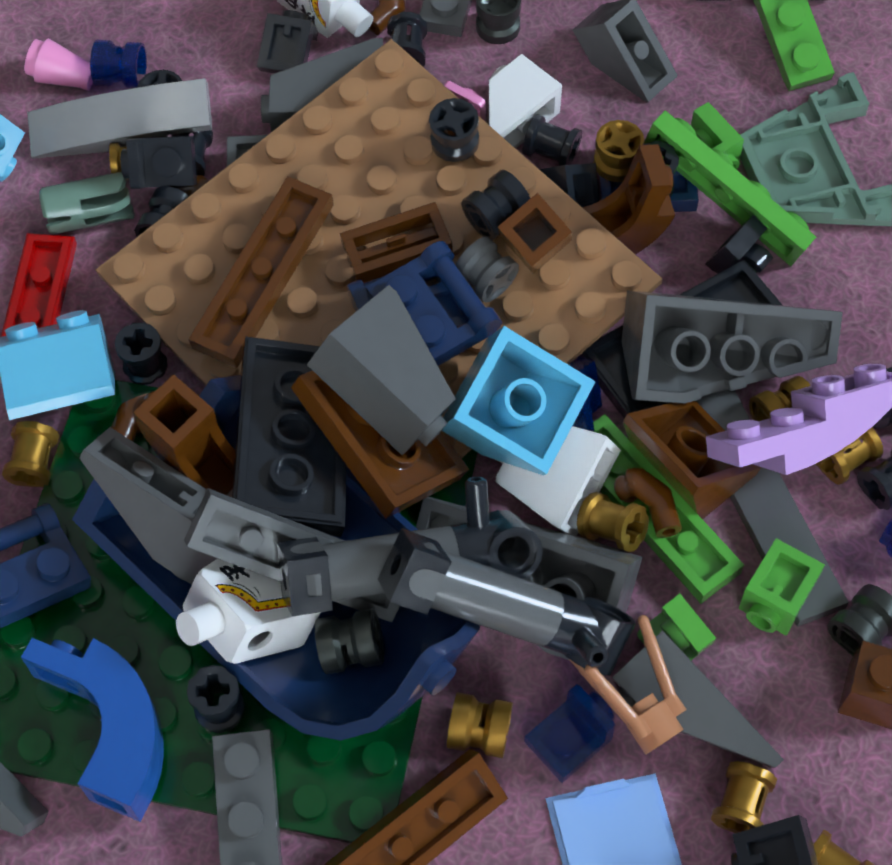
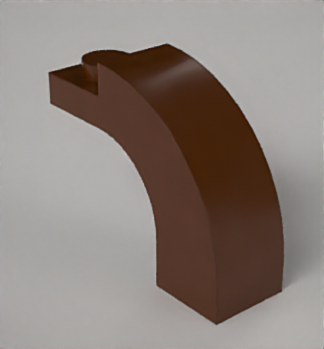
M639 145L622 184L603 200L583 207L584 210L635 255L653 243L668 228L675 217L669 197L673 187V174L670 166L664 163L659 145Z
M173 374L133 412L137 425L149 445L163 462L206 490L209 488L232 497L235 449L221 432L214 409Z

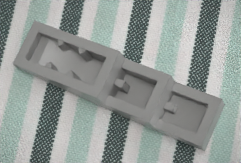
M205 78L108 92L27 112L32 159L109 152L110 143H119L121 147H126L128 139L168 137V135L213 130L209 86Z

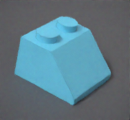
M86 310L74 311L58 316L56 318L57 324L37 328L35 322H28L9 327L5 330L6 336L0 337V376L9 420L115 395V370L100 314L88 316Z
M503 326L485 340L455 395V401L449 406L443 417L448 424L442 431L483 456L546 475L595 381Z

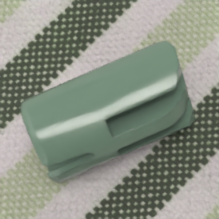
M122 171L42 187L39 190V199L43 217L48 220V224H46L48 232L55 235L134 219L135 213L130 203L131 197Z

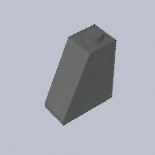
M373 38L270 75L269 95H261L262 123H270L271 132L383 46V38Z
M390 285L334 329L307 364L401 455L406 453L418 440L426 447L448 424L442 417V414L456 398L400 296Z

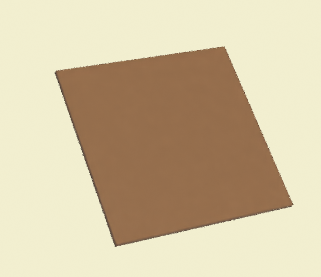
M392 39L96 269L98 276L144 323L150 324L157 329L161 341L205 386L210 379L241 375L242 361L238 368L232 367L192 349L188 339L287 176L332 194L334 206L255 338L321 346L334 329L356 312L346 287L347 284L355 282L356 279L341 242L340 233L436 202L453 244V253L455 255L453 262L456 265L462 253L472 243L483 237L466 218L461 202L473 191H483L487 187L489 178L500 170H506L513 174L525 187L530 198L538 192L572 231V241L534 274L500 236L493 240L498 245V253L502 257L510 256L519 264L517 276L506 291L491 302L485 303L482 301L486 308H493L502 320L500 328L503 326L509 328L569 365L624 317L627 290L653 292L662 284V278L479 116L478 132L480 142L473 156L459 162L445 161L438 157L432 150L430 112L436 104L443 100L459 98ZM448 130L449 135L456 136L454 132ZM429 223L399 234L404 233L405 235H408L429 227H433L432 223ZM390 237L357 247L356 249L360 251L384 243ZM432 279L425 283L430 287L438 282ZM469 283V285L475 292V287L471 283ZM486 339L438 366L454 396ZM441 431L461 458L472 450L470 447Z

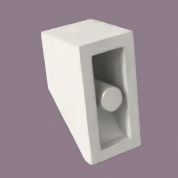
M521 54L508 65H502L496 69L489 79L488 125L514 148H517L524 142L528 127L535 115L544 116L548 123L560 113L562 84Z

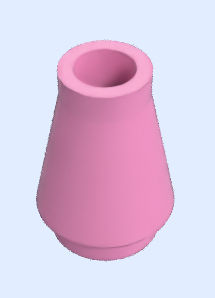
M49 38L45 41L35 39L27 52L24 71L25 74L32 76L36 83L76 87L89 91L97 75V65L84 60Z

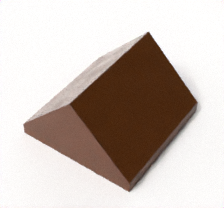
M696 401L688 403L671 402L628 413L623 420L630 442L702 519L755 477L762 468L754 464L737 467L708 457L706 436L725 430Z

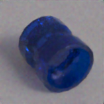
M95 40L90 58L93 84L95 86L109 87L114 82L118 83L121 81L126 88H137L140 82L138 81L137 74L145 75L147 70V54L144 43L127 42L121 47L120 45H115L112 40Z

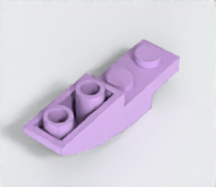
M864 364L855 367L854 374L845 377L838 375L816 377L812 379V386L791 391L792 408L774 410L770 413L771 418L762 421H734L727 424V431L706 436L707 455L709 458L737 467L754 464L785 475L812 466L854 442L892 408V372L886 371V366L882 364Z

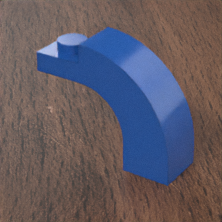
M31 638L21 659L32 676L78 695L93 703L100 710L102 721L100 739L78 785L90 801L141 822L157 789L164 759L161 723L142 680L128 661L118 652L94 638L84 655L74 646L61 640H53L51 645Z

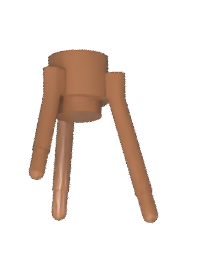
M641 615L637 620L664 700L659 702L655 695L651 693L631 707L597 668L591 667L588 664L583 668L573 661L571 663L626 724L645 755H647L684 730L676 717L687 709L675 693L649 618L646 615Z

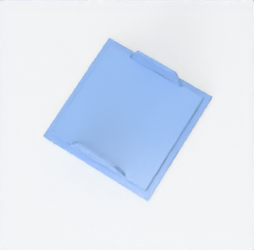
M656 773L628 780L620 779L588 786L579 791L545 798L562 865H682Z

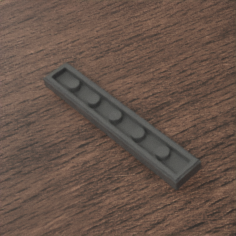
M735 390L702 396L700 400H696L725 431H727V424L731 422L750 420ZM762 467L755 477L730 496L762 560L777 538L825 564L820 577L794 621L796 626L799 627L846 609L849 602L781 475L778 472Z

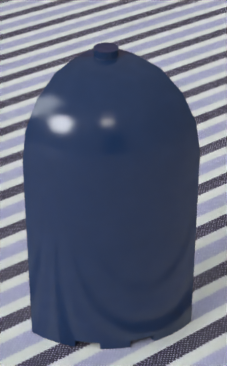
M241 375L210 379L199 395L200 398L214 409L217 424L224 437L234 449H236ZM346 466L345 528L342 537H334L346 541L399 533L401 528L409 531L418 530L399 512L385 519L351 470ZM93 479L72 520L173 619L177 620L178 615L184 612L183 603L192 585L178 578L169 569L152 559L104 491ZM332 601V611L321 612L318 618L335 616L340 620L349 619L359 610ZM400 606L393 622L378 618L384 645V662L382 665L364 667L360 663L348 665L344 672L328 675L324 673L318 657L315 624L303 646L236 664L227 662L208 640L199 644L226 668L230 674L234 675L237 681L271 713L301 733L341 741L377 731L405 712L427 691L432 696L442 691L457 671L452 664L480 630V625L430 608L426 615Z

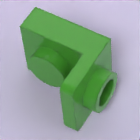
M709 102L695 109L691 126L695 130L696 136L711 149H717L726 154L737 170L740 165L739 161L744 139Z
M776 538L747 585L738 609L745 612L748 621L758 629L770 633L777 630L787 636L796 616L820 577L825 564Z
M680 593L662 607L661 613L650 621L655 636L663 630L690 660H693L711 646L716 639ZM639 630L637 636L644 644L641 630Z

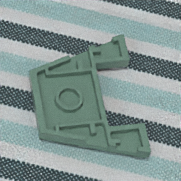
M854 72L840 77L837 85L823 93L818 94L816 91L810 94L808 101L789 112L784 109L740 134L744 139L740 159L749 179L763 185L770 193L771 199L786 212L797 214L806 223L892 226V184L869 190H861L829 127L831 123L866 116L869 102Z

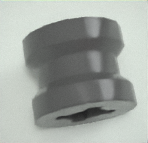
M482 237L472 243L456 262L459 271L467 282L475 287V293L485 303L493 301L504 293L512 284L519 271V264L510 256L502 257L498 253V245L489 237Z

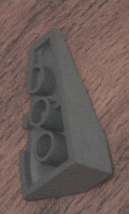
M427 497L423 499L416 528L420 530L467 523L466 507ZM525 523L540 539L543 549L540 564L531 575L524 578L525 580L583 601L586 597L595 598L609 603L626 613L643 557L589 539ZM516 536L505 539L498 548V554L509 551L516 541ZM539 646L547 653L569 660L562 653Z

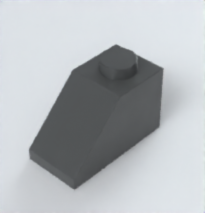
M620 0L602 4L572 29L591 64L645 102L653 99L678 76L636 0Z

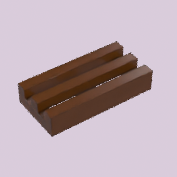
M436 202L340 233L344 251L347 253L349 264L353 269L356 281L361 279L363 283L385 276L418 258L428 246L437 241H445L453 252L451 238ZM429 223H432L433 227H429L408 235H405L404 233L399 234ZM390 237L384 243L360 251L356 249L357 247Z

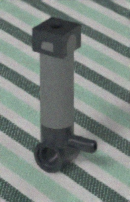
M470 477L465 481L467 523L411 531L438 541L444 551L522 579L531 575L537 569L542 559L543 549L540 539L516 514L508 510H496L489 513L488 483L483 477ZM399 533L321 544L317 537L278 542L277 550L282 598L291 616L332 611V601L385 593L378 582V578ZM516 536L513 547L505 553L498 554V548L501 543L509 537Z
M401 528L378 578V582L392 603L426 615L430 608L562 653L583 668L587 664L597 668L602 675H610L613 672L636 625L635 620L631 616L609 603L586 597L583 601L444 551L438 541Z

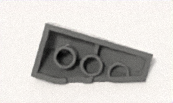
M627 290L621 342L632 399L688 403L700 400L702 396L725 390L733 391L745 388L747 384L774 377L782 378L835 364L837 362L843 312Z

